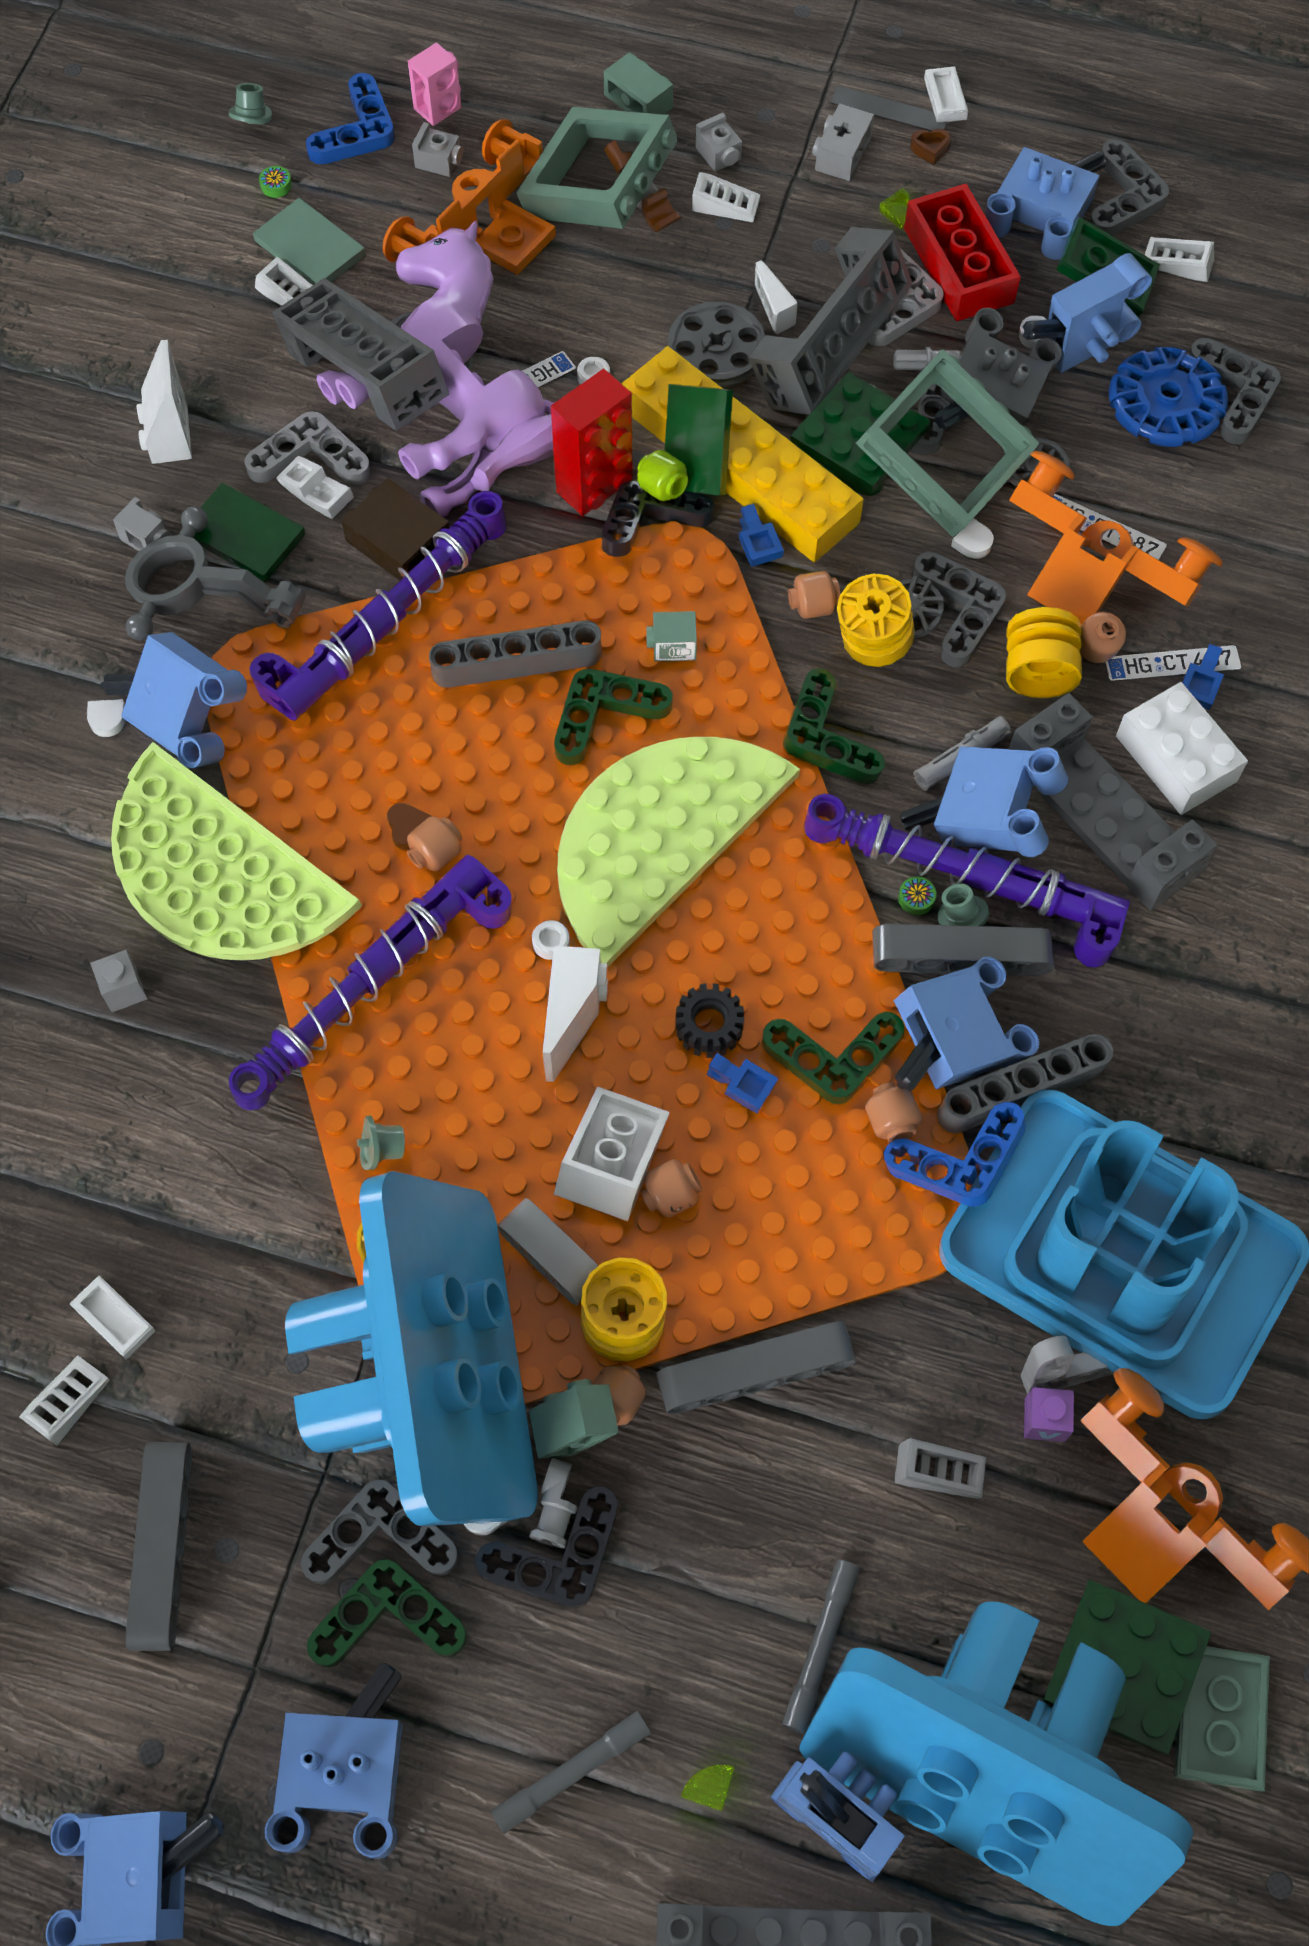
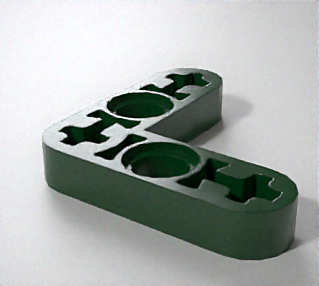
M812 669L806 675L783 738L784 749L795 758L864 784L874 783L885 767L884 757L879 751L822 729L836 688V680L825 669ZM816 683L822 685L818 697L813 695ZM809 707L814 709L818 714V718L811 719L806 717L802 713L801 708ZM798 736L804 738V744L797 741ZM816 742L820 743L818 750L814 749ZM835 747L842 753L843 757L840 759L832 758L826 753L825 748ZM850 755L854 757L851 761L852 764L847 762ZM864 762H867V763L870 764V766H869V767H870V770L864 768V766H865V763H864Z
M594 669L580 670L572 679L555 735L554 750L556 758L566 765H575L584 760L600 708L649 719L667 717L672 710L673 694L666 685ZM587 683H593V687L588 692V700L583 699V687ZM619 688H626L632 692V696L627 700H618L613 696V692ZM638 692L643 693L641 703H638ZM655 697L662 698L658 706L652 705ZM577 710L585 711L589 715L588 720L583 723H575L569 717ZM571 733L576 735V747H573L571 752L565 751V747H568L570 743Z
M892 1012L877 1014L838 1058H835L785 1019H775L766 1024L763 1029L762 1045L770 1056L827 1101L833 1104H843L848 1102L898 1047L904 1034V1024L901 1018ZM889 1025L894 1028L892 1035H885L878 1047L874 1041L879 1036L880 1027L885 1029ZM784 1032L787 1034V1044L783 1041H779L777 1044L772 1042V1033L780 1035ZM789 1046H791L793 1049L795 1048L792 1057L788 1056L790 1051ZM860 1049L866 1050L873 1056V1062L868 1066H859L853 1061L852 1054ZM812 1053L817 1056L820 1064L815 1069L807 1070L800 1066L798 1058L802 1054ZM829 1066V1077L824 1074L822 1080H818L817 1078L823 1074L825 1067ZM842 1078L846 1081V1091L842 1088L836 1091L831 1089V1079L838 1082Z
M383 1559L376 1561L366 1570L311 1633L307 1642V1651L312 1661L321 1667L330 1668L337 1666L387 1609L429 1648L442 1657H452L460 1653L466 1645L467 1634L460 1620L397 1563ZM393 1570L395 1573L392 1576V1580L402 1590L406 1583L412 1586L400 1595L395 1606L390 1601L395 1599L396 1595L389 1588L384 1586L380 1590L376 1589L379 1584L376 1575L380 1571L387 1574ZM411 1597H423L428 1603L426 1615L419 1620H411L405 1615V1604ZM356 1601L365 1603L368 1607L366 1620L359 1625L347 1623L345 1610L348 1605ZM436 1611H440L443 1614L436 1621L444 1629L449 1630L452 1626L457 1628L454 1633L457 1639L455 1645L451 1646L446 1643L442 1647L438 1646L437 1644L441 1638L431 1627H429L427 1634L420 1631L431 1623ZM337 1619L340 1625L353 1635L347 1641L341 1634L333 1644L337 1652L332 1657L325 1653L320 1658L317 1654L320 1652L321 1647L317 1643L322 1637L330 1640L338 1632L335 1627L331 1626Z

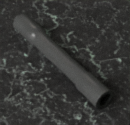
M840 1559L836 1560L825 1592V1602L798 1683L792 1691L781 1724L801 1734H805L808 1729L818 1699V1689L844 1610L849 1604L860 1571V1567Z
M634 1712L606 1731L599 1740L528 1788L521 1789L492 1809L490 1812L502 1833H507L536 1813L546 1802L613 1756L622 1754L651 1734L639 1712Z

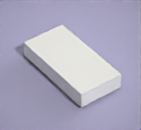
M955 66L925 70L924 80L937 123L967 120L968 109Z
M100 1276L93 1280L70 1303L126 1360L156 1331Z

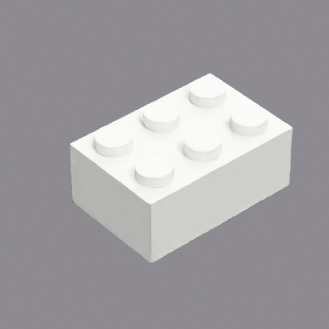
M1182 682L1124 714L1116 734L1118 740L1180 815L1238 782L1248 762L1245 756Z

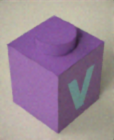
M1032 1387L1025 1397L1024 1439L1065 1442L1073 1433L1074 1391Z

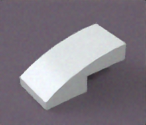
M301 456L296 457L277 476L278 482L293 495L331 519L354 498L350 487L327 477L322 466Z

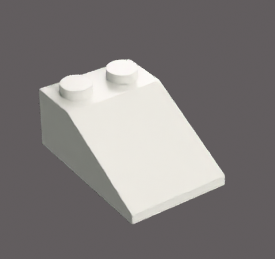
M161 340L141 388L142 403L137 404L139 422L144 424V430L139 431L140 445L142 451L148 450L152 464L192 459L187 402L168 340Z
M554 946L543 1044L546 1081H555L598 1016L600 1001H607V963H601L600 949Z
M597 1086L561 1163L554 1195L628 1221L670 1112Z

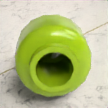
M656 450L649 455H645L640 460L637 481L642 489L658 500L668 501L679 497L686 489L688 484L687 469L683 462L665 450Z

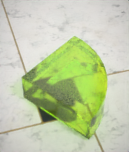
M902 187L880 203L879 211L900 229L905 224L907 203L910 200L908 192Z
M712 1765L700 1770L687 1782L680 1798L722 1812L734 1766Z

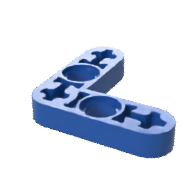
M358 73L353 75L348 82L350 98L359 121L315 132L307 137L306 148L308 158L313 163L327 164L385 149L393 144L395 140L393 123L377 83L370 74ZM364 88L368 95L363 96L361 89ZM368 108L379 109V111L374 114H367L364 112ZM348 137H355L358 139L355 143L347 144L343 142V140Z
M1003 1102L994 1106L964 1161L909 1139H896L890 1142L884 1151L887 1169L896 1178L967 1206H980L991 1197L1025 1133L1026 1123L1023 1110L1020 1106L1011 1102ZM1009 1117H1014L1015 1124L1008 1123L1003 1131L1004 1139L1001 1138L1002 1127L1000 1120L1007 1121ZM993 1146L1001 1150V1155L994 1161H984L979 1157L980 1152L986 1147ZM905 1153L909 1154L910 1161L902 1160L900 1164H897L896 1156L903 1157ZM915 1164L919 1165L918 1172L916 1170ZM934 1165H944L948 1168L947 1175L939 1180L930 1179L927 1176V1172ZM977 1169L980 1170L979 1183L981 1188L974 1187L971 1192H967L965 1184L972 1185L978 1176Z

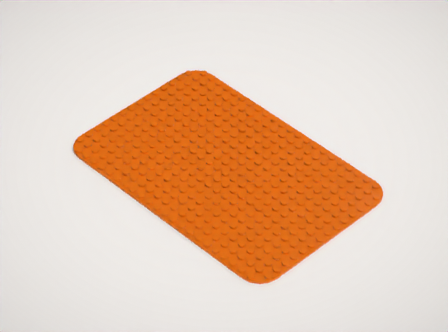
M675 521L640 527L632 550L627 555L621 557L606 554L601 548V537L444 578L443 589L439 593L424 592L420 596V611L417 614L406 613L407 616L399 622L398 632L382 638L376 644V650L372 656H363L353 666L354 673L345 680H338L296 721L283 715L259 696L249 670L251 662L261 654L275 653L299 669L314 655V648L322 639L330 640L332 638L330 635L331 631L336 634L355 616L353 610L360 612L376 596L297 616L290 628H281L275 623L255 627L235 635L211 658L227 670L239 671L247 683V692L241 701L211 706L207 715L211 732L217 734L224 743V756L219 764L229 800L359 899L362 907L346 922L318 941L301 949L271 957L290 1028L296 1026L309 1013L303 1001L316 1007L334 989L329 977H333L341 983L349 975L347 967L357 959L355 953L361 955L382 935L380 929L388 930L406 912L405 905L413 898H421L464 856L470 855L477 859L501 880L511 892V915L505 925L494 929L486 928L463 909L447 924V931L439 940L431 939L428 942L426 953L416 954L403 966L401 977H392L378 990L376 1001L368 1002L360 999L351 1007V1025L341 1026L333 1024L325 1032L327 1039L325 1050L311 1049L314 1060L306 1067H300L358 1286L364 1284V1264L357 1250V1231L362 1222L359 1204L360 1189L367 1178L392 1171L480 1191L490 1202L497 1225L527 1198L544 1212L598 1266L605 1261L618 1257L635 1258L650 1265L662 1277L667 1291V1305L664 1330L656 1347L644 1357L628 1362L612 1361L597 1354L586 1342L581 1329V1302L576 1306L565 1298L498 1230L525 1405L542 1400L549 1394L564 1392L568 1390L567 1384L577 1380L590 1379L593 1383L599 1372L607 1366L627 1365L635 1370H639L935 1278L947 1271L939 1255L940 1241L946 1226L961 1204L896 1178L887 1169L884 1151L889 1142L887 1139H882L875 1135L865 1105L874 1095L873 1090L876 1087L889 1082H893L895 1086H898L895 1075L915 1048V1044L894 1002L906 989L899 972H883L874 968L872 930L880 926V923L847 840L845 845L840 843L841 838H837L836 842L831 841L823 844L811 840L805 833L804 822L811 800L817 795L828 794L818 766L795 758L784 749L783 738L794 705L739 565L722 540L704 528L688 526ZM617 533L616 540H619L622 535ZM441 579L433 583L427 590H437L440 587ZM418 599L406 611H415L418 608ZM695 611L696 660L654 661V648H647L646 626H653V612ZM578 621H591L599 626L601 630L602 656L595 665L457 687L439 686L432 677L429 652L434 645L440 642ZM486 658L477 659V661L486 660ZM446 663V664H443V665H441V666H448V665H451V664H450V663ZM594 669L666 685L673 694L672 710L667 717L649 719L600 708L584 760L575 765H566L556 758L554 750L555 735L572 679L580 670ZM278 681L275 683L278 688L280 686V682ZM587 683L583 687V699L588 700V692L593 687V683ZM619 688L613 692V696L618 700H627L632 696V692L626 688ZM638 692V703H641L643 693ZM655 697L652 705L658 706L662 698ZM577 710L569 718L575 723H583L588 720L589 715L585 711ZM571 733V740L568 747H565V751L571 752L572 748L576 747L575 734ZM798 736L797 741L804 744V738ZM687 737H720L750 743L767 749L800 768L799 777L607 968V1001H600L598 1016L555 1081H546L543 1044L552 960L544 959L536 954L532 945V933L535 927L544 921H557L562 923L568 930L569 947L584 948L577 939L576 933L563 909L559 892L557 865L560 840L566 821L574 805L587 787L607 768L625 756L659 742ZM397 803H405L440 819L446 817L457 827L462 835V840L459 841L461 845L460 853L439 871L430 870L425 866L419 869L409 859L407 855L409 850H402L395 846L392 838V829L387 820L388 810ZM820 816V817H819L820 819H822V820H824V821H830V819H828V818H826V817H823V816ZM486 887L473 900L483 893L486 896V906L489 907ZM705 983L707 989H712L714 983L719 984V991L723 992L725 987L731 990V997L737 995L740 999V1006L743 1005L744 1008L742 1037L740 1041H736V1047L732 1051L726 1048V1054L723 1057L739 1068L744 1060L747 1059L779 1078L758 1114L725 1095L729 1084L717 1082L706 1075L710 1069L708 1068L709 1064L718 1051L713 1052V1058H706L707 1052L701 1051L699 1057L694 1055V1048L691 1047L689 1050H686L683 1047V1040L679 1041L677 1029L675 1030L676 1008L679 1006V1001L683 995L688 997L689 989L694 987L697 992L699 991L700 984ZM366 993L363 997L371 999L375 994L370 995ZM713 1009L702 1010L695 1017L697 1027L704 1032L718 1031L725 1022L722 1014ZM348 1011L338 1020L339 1022L347 1023L350 1020ZM892 1012L898 1015L904 1024V1034L898 1047L848 1102L843 1104H833L827 1101L770 1056L762 1045L763 1029L766 1024L775 1019H785L835 1058H838L877 1014ZM890 1025L885 1029L880 1027L879 1036L874 1043L879 1047L883 1037L887 1034L892 1035L894 1028ZM782 1032L780 1035L772 1033V1042L774 1044H777L779 1041L787 1044L786 1033ZM322 1036L312 1046L322 1047L324 1045ZM789 1046L790 1051L788 1056L792 1057L795 1048L793 1049L791 1046ZM860 1049L852 1054L853 1061L859 1066H868L873 1062V1056L866 1050ZM812 1053L802 1054L798 1058L800 1066L807 1070L815 1069L820 1064L817 1056ZM826 1066L823 1074L817 1079L822 1080L824 1074L829 1077L828 1070L830 1067ZM926 1072L915 1089L911 1090L921 1112L922 1121L916 1128L917 1133L909 1138V1140L964 1161L969 1149L962 1132H948L938 1123L937 1112L947 1095L945 1088L935 1089L928 1072ZM841 1078L838 1082L831 1079L832 1090L836 1091L842 1088L846 1091V1081ZM597 1086L670 1112L648 1172L673 1159L679 1160L682 1164L688 1162L695 1171L702 1186V1191L698 1192V1202L696 1205L673 1217H664L658 1209L651 1212L641 1194V1191L646 1189L645 1180L628 1221L554 1195L561 1163ZM371 1115L374 1123L401 1125L405 1136V1150L402 1159L382 1160L378 1162L374 1170L363 1169L360 1161V1147H357V1139L362 1137L365 1116ZM905 1153L903 1157H895L897 1164H900L902 1160L910 1161L908 1153ZM915 1164L916 1170L918 1172L919 1165ZM934 1165L928 1170L927 1176L933 1180L942 1179L947 1175L948 1168L944 1165ZM965 1184L968 1192L972 1185ZM625 1312L617 1314L620 1316L621 1321H628Z

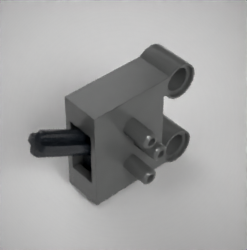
M992 308L980 309L965 333L966 344L958 360L961 367L972 378L978 379L984 385L985 390L996 401L1004 404L1008 408L1010 415L1020 425H1024L1045 380L1050 376L1061 359V347L1052 339H1040L1035 343L1027 356L996 340L1004 323L1000 313ZM943 390L940 397L952 402V404L938 411L935 418L937 426L947 430L970 416Z

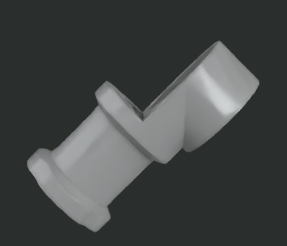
M552 1458L541 1494H543L541 1499L543 1511L537 1528L531 1530L529 1537L539 1543L564 1549L567 1544L564 1535L571 1515L576 1514L578 1507L562 1499L572 1464Z

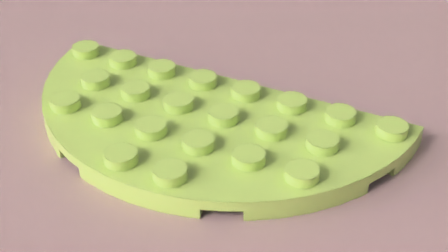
M687 737L659 742L637 750L607 768L587 787L574 805L566 821L558 851L557 873L560 898L565 915H567L580 944L584 948L600 949L601 963H607L608 968L799 777L800 768L767 749L750 743L720 737Z
M154 742L143 752L127 777L130 781L124 791L122 800H118L116 803L112 823L111 841L115 870L129 901L152 928L172 943L186 950L213 958L227 960L264 959L283 955L318 941L341 926L362 907L359 899Z

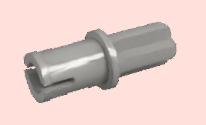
M925 347V350H896L893 357L894 368L896 370H923L941 350H931L930 347ZM945 350L957 359L960 356L959 350Z

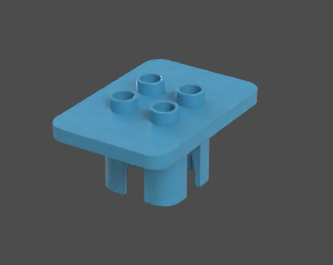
M1043 1090L1029 1096L1021 1106L1026 1123L1025 1133L991 1197L980 1206L972 1207L961 1203L946 1226L939 1246V1255L943 1266L957 1279L1052 1336H1067L1072 1348L1081 1353L1085 1352L1107 1365L1109 1370L1115 1372V1370L1120 1368H1130L1139 1373L1153 1385L1164 1403L1184 1415L1195 1419H1209L1219 1415L1235 1397L1308 1263L1309 1243L1305 1234L1294 1223L1239 1193L1231 1176L1215 1164L1201 1157L1196 1167H1193L1158 1147L1164 1136L1153 1129L1135 1121L1114 1122L1070 1096L1056 1090ZM996 1147L988 1161L998 1159L1001 1155V1150ZM979 1175L968 1192H971L974 1187L981 1188Z
M395 1171L367 1178L361 1186L359 1195L366 1258L363 1265L364 1284L294 1302L289 1307L286 1315L285 1330L288 1354H297L326 1346L362 1340L363 1360L374 1359L376 1377L294 1396L296 1420L301 1437L306 1445L317 1453H332L350 1448L353 1449V1453H367L392 1447L400 1501L408 1518L418 1526L503 1522L529 1517L533 1514L537 1505L538 1488L498 1227L493 1208L483 1193L473 1189Z
M991 1601L978 1605L970 1618L964 1635L960 1634L955 1641L940 1677L925 1676L894 1658L873 1649H851L847 1653L812 1718L800 1744V1752L805 1759L810 1757L827 1772L830 1771L843 1752H848L857 1760V1765L843 1785L849 1787L861 1769H866L875 1776L876 1782L865 1797L872 1800L881 1786L887 1784L897 1793L896 1799L888 1810L903 1817L912 1825L932 1833L977 1858L993 1870L1013 1878L1077 1915L1102 1925L1118 1926L1123 1924L1185 1863L1193 1838V1829L1188 1821L1173 1809L1123 1783L1111 1767L1097 1759L1126 1681L1122 1669L1106 1655L1081 1642L1077 1647L1053 1708L1038 1700L1028 1722L1004 1709L1040 1620L1013 1606Z

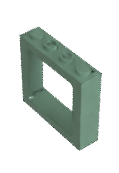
M572 107L516 192L522 208L543 220L623 229L677 143L676 132L673 129L669 115ZM589 137L640 142L610 189L597 190L559 186Z
M944 349L929 362L856 442L878 466L952 537L970 523L1040 444L1027 427L1020 425L1010 415L1008 408L1004 404L996 401L985 390L984 385L978 379L972 378L961 367L959 360L955 356L948 354ZM934 384L940 386L1004 449L1003 457L960 505L887 435L930 386Z

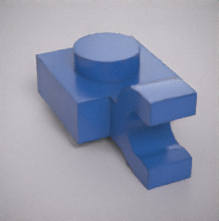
M754 504L741 507L743 518H740L739 523L743 531L739 534V540L750 566L753 567L782 558L784 549L772 522L762 525Z
M1209 644L1200 666L1190 662L1182 682L1201 706L1207 710L1211 709L1224 674L1214 671L1223 648Z
M716 1053L708 1068L710 1069L706 1074L717 1082L729 1084L725 1095L756 1114L762 1108L779 1079L747 1059L744 1060L739 1068L718 1053Z

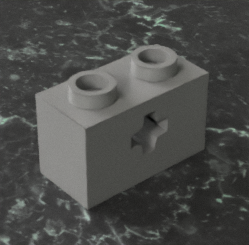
M839 103L834 115H828L823 136H818L814 143L812 155L816 156L815 170L850 181L870 142L874 114Z

